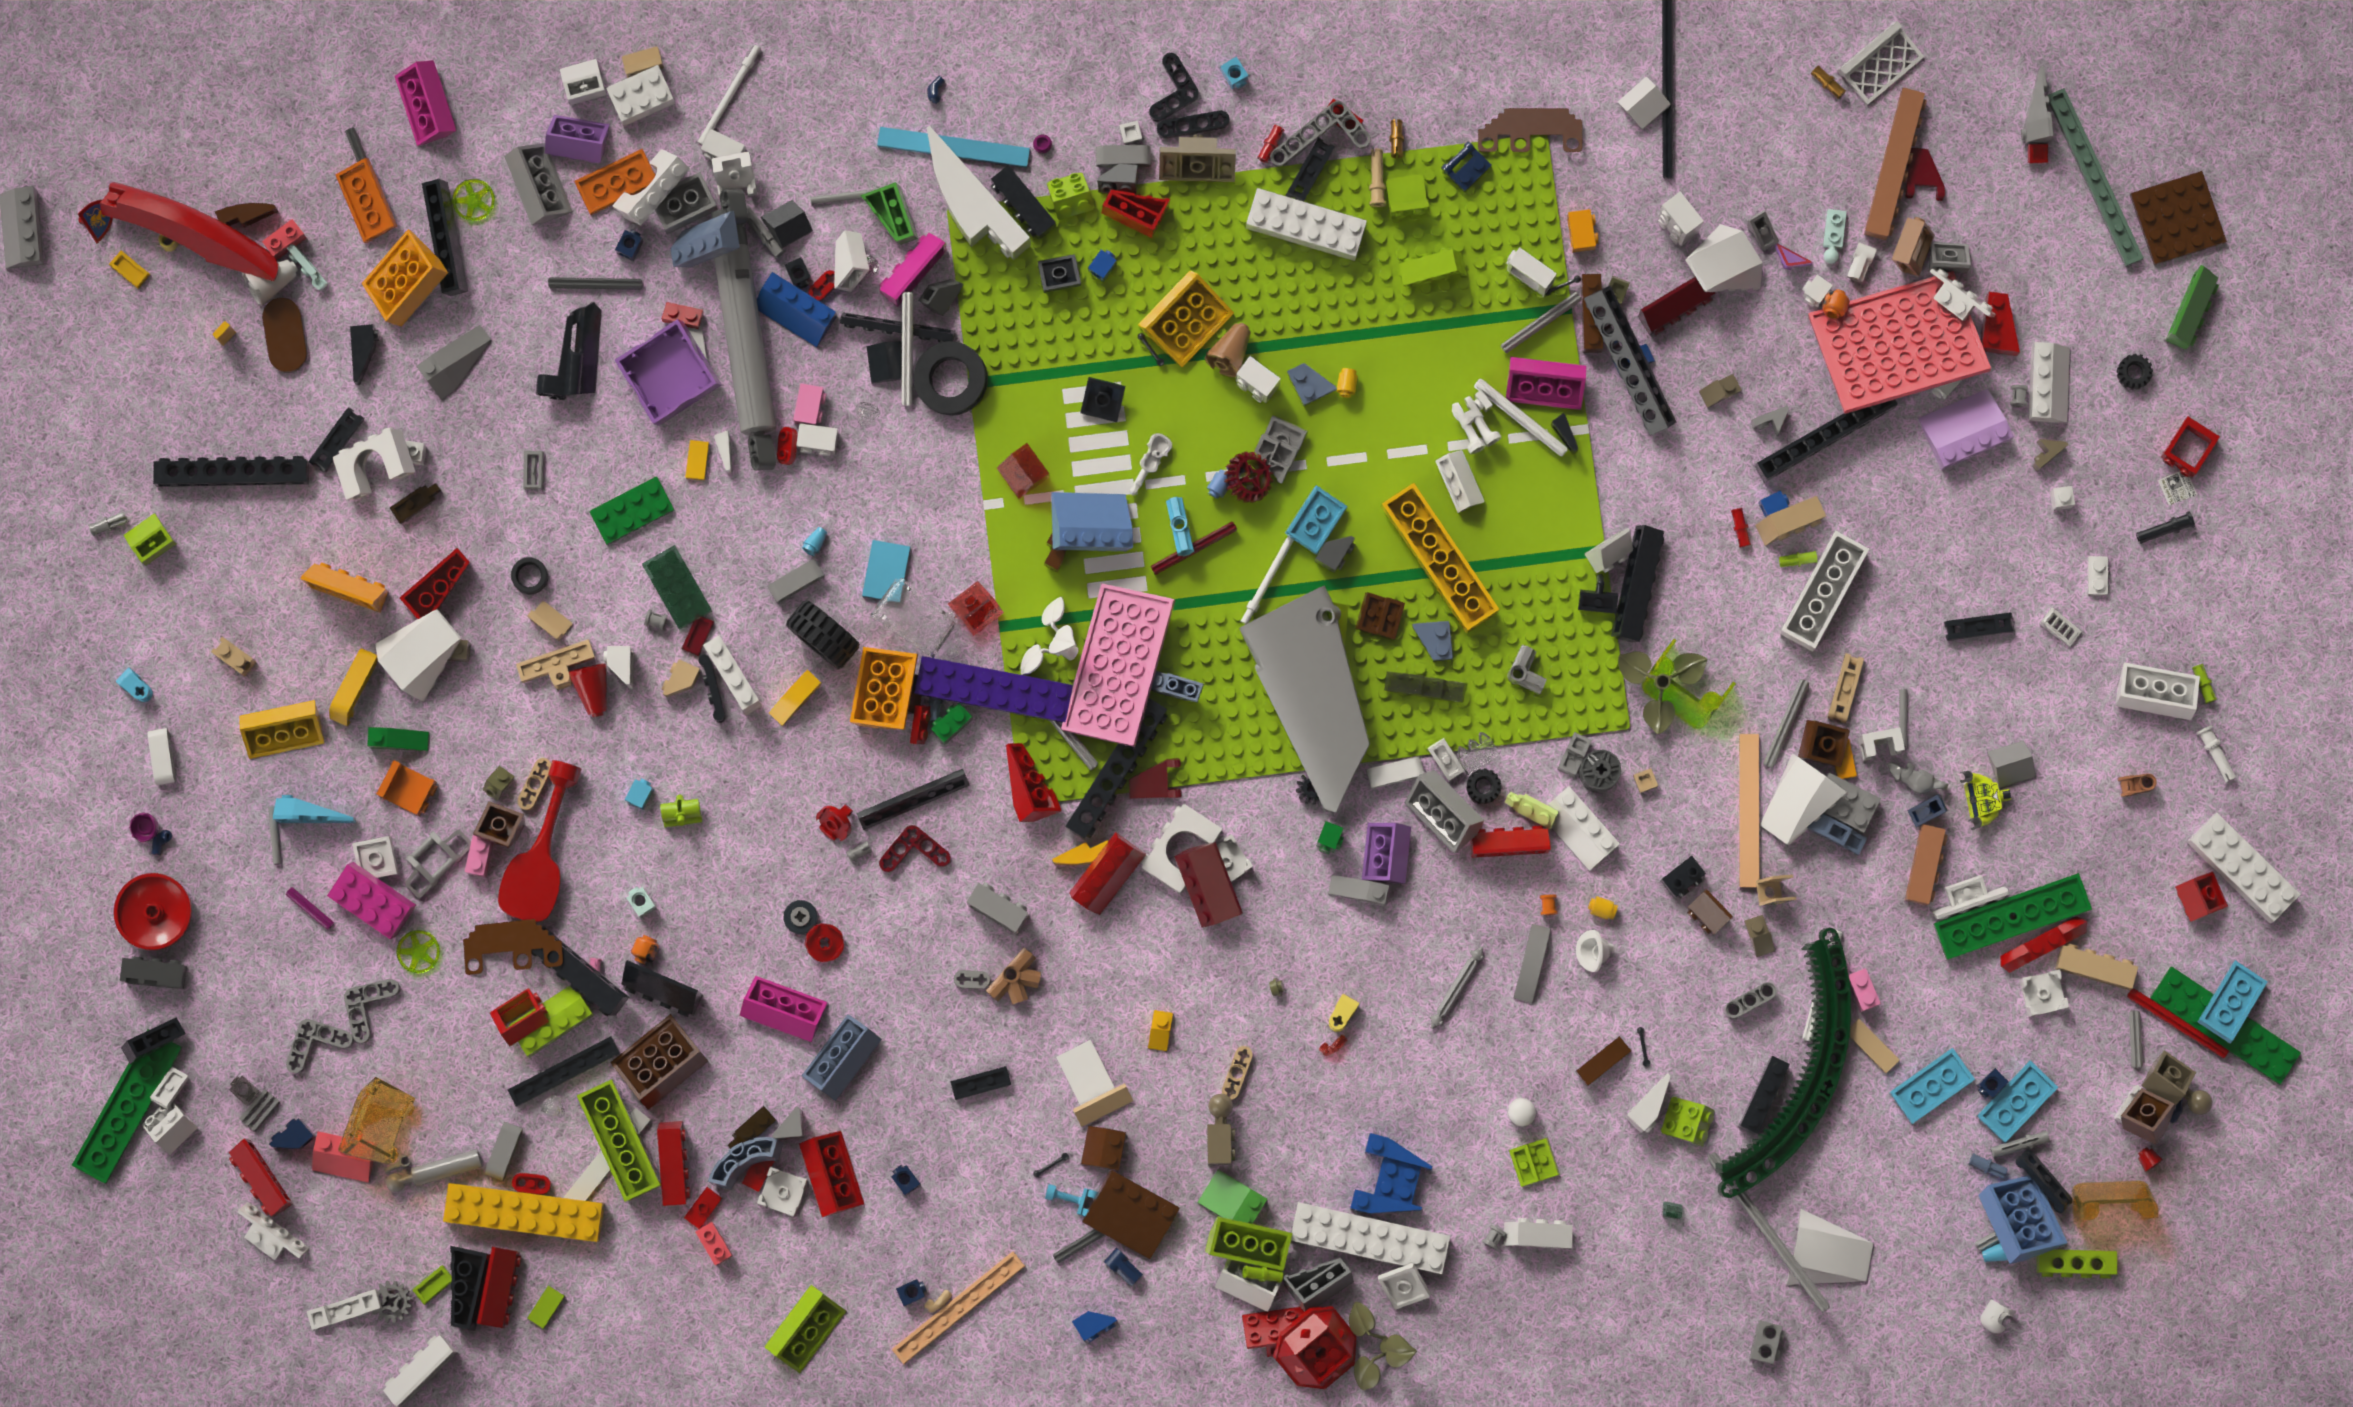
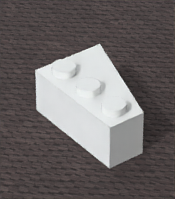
M1518 1218V1222H1504V1232L1506 1234L1503 1246L1569 1249L1572 1248L1573 1225H1566V1221L1554 1220V1224H1549L1548 1220L1536 1219V1223L1530 1222L1529 1218Z

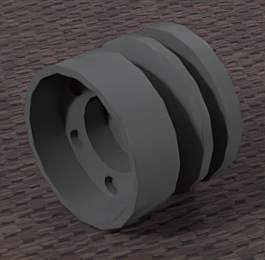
M1603 749L1589 753L1582 761L1579 769V777L1583 786L1595 793H1603L1612 789L1621 775V763L1617 756ZM1599 766L1606 770L1602 775L1599 774V771H1596Z

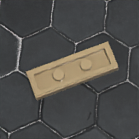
M1860 1019L1850 1026V1038L1885 1074L1900 1061Z
M1124 1083L1074 1108L1073 1111L1081 1127L1132 1102L1133 1099Z

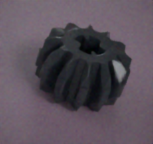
M1302 775L1301 779L1304 783L1297 781V785L1302 788H1297L1296 793L1303 792L1299 799L1307 797L1305 804H1308L1309 799H1312V804L1316 805L1315 798L1319 801L1320 799L1316 792H1308V785H1313L1310 779Z

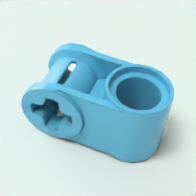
M128 667L116 680L117 684L141 702L151 700L153 696L152 689L131 668ZM141 689H142V690L144 691V693H145L143 696H142L141 693L139 692Z

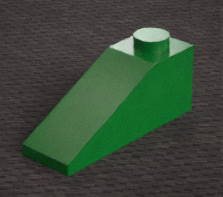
M368 727L367 746L370 749L428 751L429 732Z

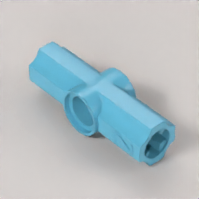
M1173 497L1166 501L1170 525L1178 556H1187L1194 552L1190 527L1186 517L1183 498ZM1178 524H1184L1182 529H1176Z

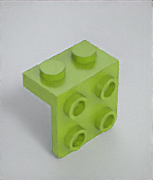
M1072 173L1069 176L1055 178L1047 182L1058 220L1095 210L1083 173Z
M1422 175L1386 180L1391 217L1402 218L1408 214L1423 215L1425 212H1428L1429 202L1426 198Z
M1672 1097L1661 1132L1703 1147L1708 1138L1710 1124L1714 1120L1715 1110L1703 1104Z

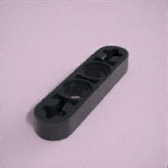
M1219 110L1163 120L1157 125V134L1163 139L1223 129L1229 124V115L1227 112ZM1219 115L1226 118L1223 124L1215 121L1213 122L1214 126H1211L1210 116H1213V120L1218 119ZM1201 118L1206 119L1208 122L1204 128L1197 125V121ZM1180 122H1187L1189 129L1181 131L1178 125ZM1172 123H1175L1177 132L1173 133V129H1170L1167 134H1164L1160 129L1163 128V125L1171 128L1173 127Z

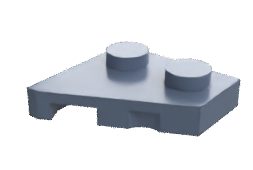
M1305 363L1287 371L1303 406L1337 390L1336 386Z
M1449 621L1412 624L1413 630L1417 633L1433 661L1453 659Z

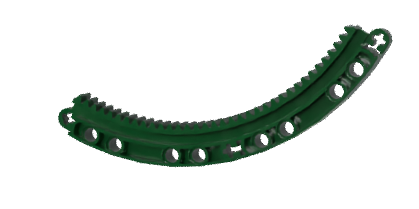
M1823 928L1819 932V940L1806 943L1801 948L1807 951L1804 958L1810 959L1806 962V965H1811L1808 972L1813 973V975L1809 979L1814 980V983L1810 987L1815 988L1811 994L1816 996V998L1811 1000L1813 1003H1816V1006L1812 1007V1010L1816 1011V1013L1811 1016L1816 1021L1811 1022L1815 1029L1810 1030L1814 1036L1810 1037L1813 1044L1808 1045L1812 1050L1806 1052L1810 1058L1804 1059L1807 1066H1802L1805 1073H1799V1076L1802 1078V1080H1796L1799 1087H1793L1796 1093L1789 1094L1792 1100L1785 1101L1788 1106L1781 1107L1783 1112L1777 1113L1779 1118L1772 1119L1774 1124H1768L1769 1129H1763L1764 1134H1758V1139L1752 1140L1753 1144H1747V1148H1741V1152H1735V1156L1728 1157L1729 1160L1723 1159L1722 1163H1715V1171L1720 1174L1722 1180L1718 1185V1193L1721 1197L1732 1198L1749 1190L1773 1174L1790 1159L1819 1123L1837 1088L1850 1038L1851 993L1845 954L1839 935L1834 928ZM1827 933H1831V934H1832V936L1830 937V940H1829V939H1825V936H1827ZM1834 958L1837 961V965L1835 967L1832 965V960ZM1837 981L1841 984L1839 990L1836 988ZM1837 1031L1840 1033V1039L1838 1041L1835 1037ZM1833 1054L1836 1056L1835 1063H1832L1831 1057ZM1813 1104L1816 1107V1111L1814 1114L1811 1112V1107ZM1801 1123L1804 1127L1802 1133L1799 1132V1125ZM1768 1159L1769 1162H1770V1165H1769V1167L1766 1169V1167H1765V1161ZM1750 1172L1752 1177L1748 1182L1746 1176ZM1726 1185L1732 1187V1189L1729 1190V1193L1724 1192V1189H1726Z

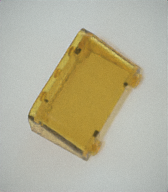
M377 1077L373 1078L359 1092L355 1100L338 1151L345 1155L387 1165L391 1162L394 1163L399 1155L397 1147L394 1145L403 1119L411 1116L415 1109V1106H413L415 1097Z
M2144 1181L2078 1183L2072 1189L2073 1222L2093 1220L2099 1214V1204L2130 1203L2131 1210L2138 1212L2141 1220L2159 1218L2155 1198L2149 1185Z

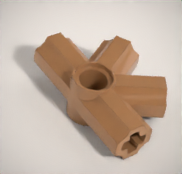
M1023 947L987 988L986 992L999 1002L1008 991L1012 1005L1028 1000L1024 986L1038 988L1041 972L1027 969L1036 957ZM1008 969H1013L1016 972L1014 980L1007 979L1006 971Z

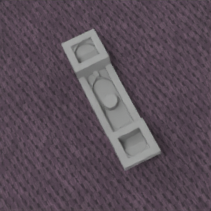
M1536 924L1531 925L1514 999L1532 1003L1551 928Z

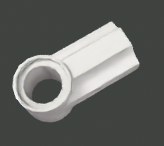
M1859 242L1847 278L1862 283L1877 249Z

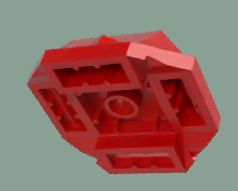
M1333 1306L1309 1308L1279 1333L1273 1357L1297 1386L1326 1389L1355 1365L1357 1336L1351 1331V1328Z

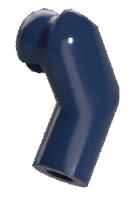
M940 75L927 88L928 99L933 104H937L941 100L938 89L945 83V80Z
M162 830L153 838L152 855H161L162 845L172 839V833L169 830Z
M2183 1098L2174 1108L2170 1120L2171 1124L2177 1122L2183 1112Z

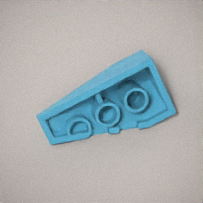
M282 795V798H276L273 820L278 823H356V819L351 816L293 798V795Z

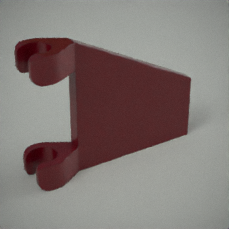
M1911 148L1910 153H1913L1907 169L1906 198H1913L1915 185L1937 187L1936 200L1943 201L1945 186L1929 150Z
M1166 759L1130 778L1129 798H1180L1182 796L1181 789H1168L1167 767H1180V759Z

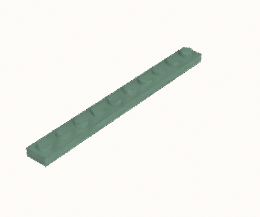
M2065 88L2047 95L2051 109L2125 267L2143 260L2144 257Z

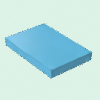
M1316 485L1287 528L1285 534L1316 555L1347 509V506Z
M877 540L872 541L862 597L900 603L910 546Z

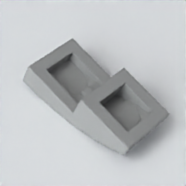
M1574 732L1557 770L1575 777L1592 740Z

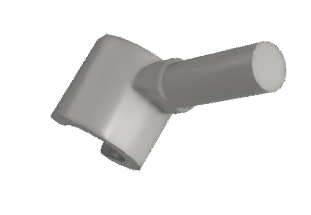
M401 1156L399 1162L384 1169L385 1173L387 1174L400 1167H408L411 1162L406 1165L401 1163V1160L408 1156Z

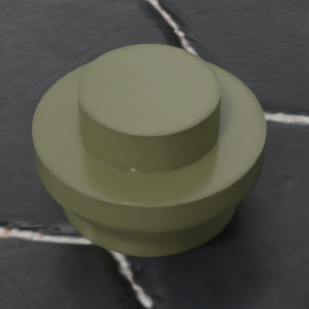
M1274 978L1273 981L1269 982L1272 995L1281 997L1282 992L1285 991L1282 980L1279 981L1278 978Z

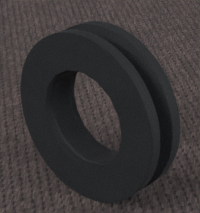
M955 341L941 342L927 349L919 358L914 371V386L918 396L930 409L943 415L954 416L970 411L982 400L988 385V373L981 357L969 346ZM947 360L960 361L966 365L969 371L967 388L955 397L939 395L933 386L932 376L939 364Z

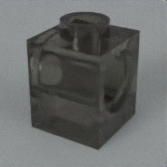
M243 1075L241 1077L237 1076L230 1083L232 1087L229 1090L246 1106H249L261 1093ZM246 1084L248 1092L245 1095H241L239 1089L242 1085Z

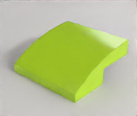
M1548 1138L1509 1150L1521 1187L1560 1175Z

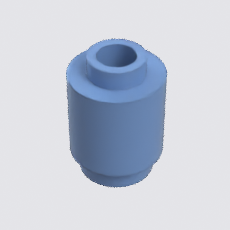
M1222 469L1215 473L1207 487L1209 490L1208 494L1216 499L1219 497L1223 498L1229 486V483L1224 482L1228 477L1224 475L1226 471Z

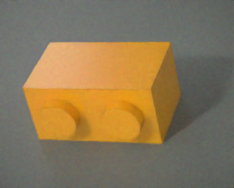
M1591 209L1568 212L1567 221L1572 253L1595 250L1596 244H1599L1598 234L1594 233L1593 226H1596L1595 214L1591 215Z

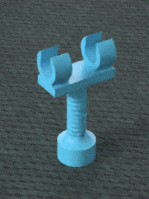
M1049 1184L1045 1199L1052 1201L1054 1198H1061V1200L1074 1202L1079 1205L1077 1214L1085 1216L1088 1209L1082 1208L1085 1197L1094 1199L1098 1192L1084 1188L1082 1196L1079 1197L1060 1192L1056 1189L1055 1185Z

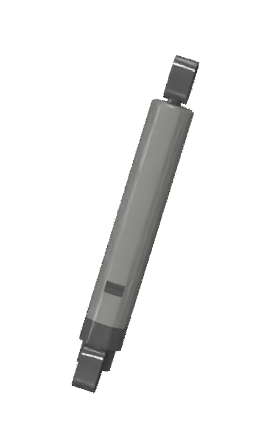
M723 189L720 193L721 210L712 212L711 218L734 211L740 248L714 258L740 432L745 435H751L748 439V448L753 470H773L776 466L773 439L771 435L765 433L773 431L776 428L746 228L743 227L748 220L745 194L742 189Z

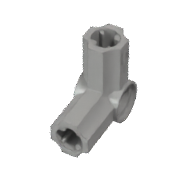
M1521 645L1512 667L1508 671L1507 678L1512 684H1518L1540 694L1547 679L1529 671L1537 652L1528 646ZM1514 670L1521 672L1522 677L1520 679L1513 676Z

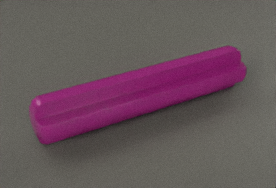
M291 887L286 892L287 897L325 929L329 930L334 925V922L296 889Z

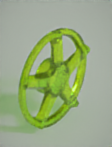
M479 179L464 180L456 187L452 196V204L456 213L469 221L481 220L488 216L495 203L492 188L486 182ZM470 183H480L485 187L478 192H474ZM465 185L467 196L456 198L460 188ZM488 191L492 198L491 206H488L481 200ZM456 204L468 205L466 216L458 210ZM477 207L487 211L480 217L472 218L474 209Z
M413 930L400 939L396 954L399 963L404 969L412 973H424L436 965L440 956V947L436 938L429 932ZM416 934H425L431 939L420 944ZM411 936L412 947L401 948L404 940ZM434 944L437 949L435 960L426 953ZM400 954L412 956L410 968L403 963ZM420 959L431 964L425 969L415 970Z

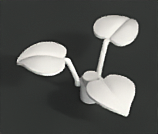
M1062 597L1052 601L1042 615V623L1045 626L1051 624V627L1056 631L1049 649H1041V646L1038 644L1032 646L1022 659L1021 675L1025 676L1034 672L1043 661V653L1055 654L1058 657L1062 655L1068 660H1073L1078 654V647H1076L1072 628L1066 625L1058 629L1055 626V622L1059 621L1064 613V599Z

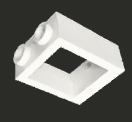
M1520 247L1517 251L1513 250L1507 258V271L1544 297L1555 282L1557 273Z

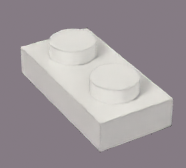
M2088 556V595H2108V557Z
M1444 738L1428 747L1429 752L1448 781L1465 771Z
M171 1067L151 1095V1101L168 1109L188 1081V1075Z

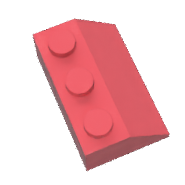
M318 1131L313 1149L312 1170L369 1183L377 1144Z

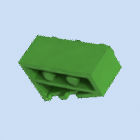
M895 182L861 195L897 243L903 245L918 239L899 184Z

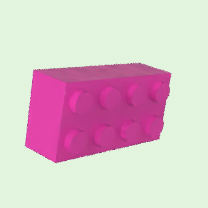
M355 862L346 865L327 895L389 939L398 935L416 907L415 903L373 876L364 868L358 866Z

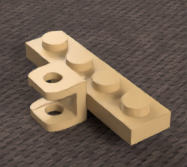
M588 639L517 663L516 666L522 683L549 675L555 688L561 690L572 685L568 668L593 660L595 656Z

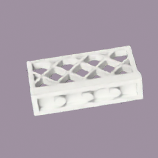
M1898 21L1892 23L1837 70L1840 76L1846 79L1866 105L1872 102L1924 57L1902 30V26ZM1898 34L1904 39L1903 47L1894 46V38ZM1890 48L1889 59L1879 58L1880 49ZM1893 49H1903L1902 60L1893 59ZM1906 50H1913L1918 57L1913 61H1907ZM1867 60H1876L1875 71L1865 70ZM1879 61H1889L1888 72L1878 71ZM1892 62L1902 63L1901 72H1891ZM1854 71L1862 72L1861 83L1854 82L1851 79L1850 75ZM1865 73H1875L1874 84L1864 83ZM1878 74L1888 75L1885 85L1877 84ZM1864 86L1874 87L1873 95L1869 99L1863 93Z

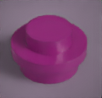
M1041 134L1035 137L1033 147L1038 153L1044 154L1050 151L1052 141L1049 136Z

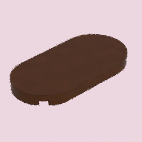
M288 298L273 299L265 306L262 313L268 357L276 369L284 373H292L299 370L307 359L301 312L298 306Z

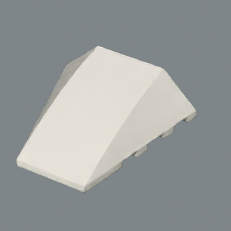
M1720 224L1685 259L1705 292H1718L1725 289L1729 291L1741 289L1744 291L1750 288L1758 290L1761 287L1763 262L1742 230Z
M436 609L375 643L378 662L402 691L424 702L428 697L429 691L434 687L437 677L444 670L447 660L450 659L459 644L461 637L439 610Z
M1792 754L1760 825L1789 846L1808 829L1807 827L1812 822L1818 821L1821 818L1820 815L1828 808L1834 807L1836 805L1835 802L1841 797L1844 798L1848 793L1808 763Z
M1800 1209L1793 1256L1812 1282L1819 1284L1867 1281L1873 1243ZM1789 1269L1786 1285L1800 1284Z

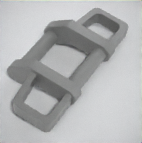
M456 830L444 841L432 831L429 834L430 836L411 855L409 854L406 857L416 869L405 881V885L418 898H421L432 886L435 887L439 883L438 880L456 862L459 863L462 860L461 857L470 849L471 840L460 830ZM456 835L462 836L468 842L467 847L459 855L446 844ZM436 842L451 857L431 875L419 864L417 859ZM418 871L430 882L420 893L410 885V881Z

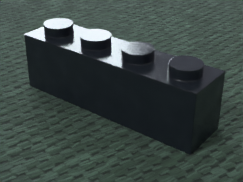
M1009 165L991 178L992 185L990 187L997 195L999 193L1004 198L1002 200L1008 209L1012 208L1016 212L1014 216L1021 224L1025 223L1028 227L1026 230L1032 238L1036 237L1040 240L1056 227L1054 219Z
M1774 1056L1769 1058L1738 1125L1739 1128L1754 1135L1758 1134L1787 1072L1789 1063Z

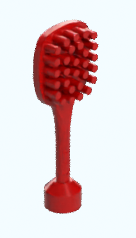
M552 760L548 776L555 786L541 831L529 851L517 854L510 861L499 888V907L503 912L520 920L535 919L536 922H542L550 916L555 907L560 890L561 874L559 866L551 857L552 835L565 790L578 784L582 770L580 767Z

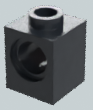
M802 257L784 264L794 286L802 289L810 285L809 282L812 279ZM796 271H803L804 276L802 278L794 277Z

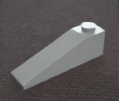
M2041 66L2037 71L2024 127L2021 129V140L2025 141V146L2039 143L2048 144L2053 137L2051 112H2047L2049 97L2044 95V92L2047 91L2044 66Z
M478 325L429 356L416 367L440 399L443 400L459 387L461 381L471 370V367L481 356L491 339L481 325Z

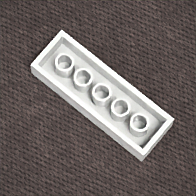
M1257 188L1246 223V229L1355 261L1367 221Z
M1835 531L1779 634L1813 652L1869 548Z
M2218 813L2214 814L2187 841L2269 923L2274 922L2301 895Z

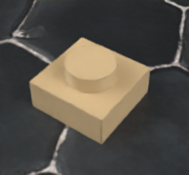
M1651 768L1633 775L1639 793L1658 787Z

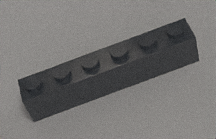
M441 179L422 183L434 254L440 259L448 272L440 282L441 292L448 296L466 293L468 288L448 182Z
M1647 525L1635 527L1632 540L1633 551L1629 554L1611 637L1627 642H1640L1643 636V625L1648 615L1647 607L1652 597L1651 589L1656 579L1655 571L1660 561V549L1664 543L1663 530Z
M542 926V930H548L546 927ZM548 930L549 936L554 935L552 932ZM555 936V940L560 941V939ZM562 942L563 963L560 966L552 967L556 971V975L560 979L570 982V987L573 990L582 992L585 995L584 998L589 1003H595L599 1006L598 1010L605 1016H616L630 997ZM543 948L531 949L532 955L540 957L542 964L545 965ZM556 951L549 952L547 956L548 961L556 963L559 959V954Z

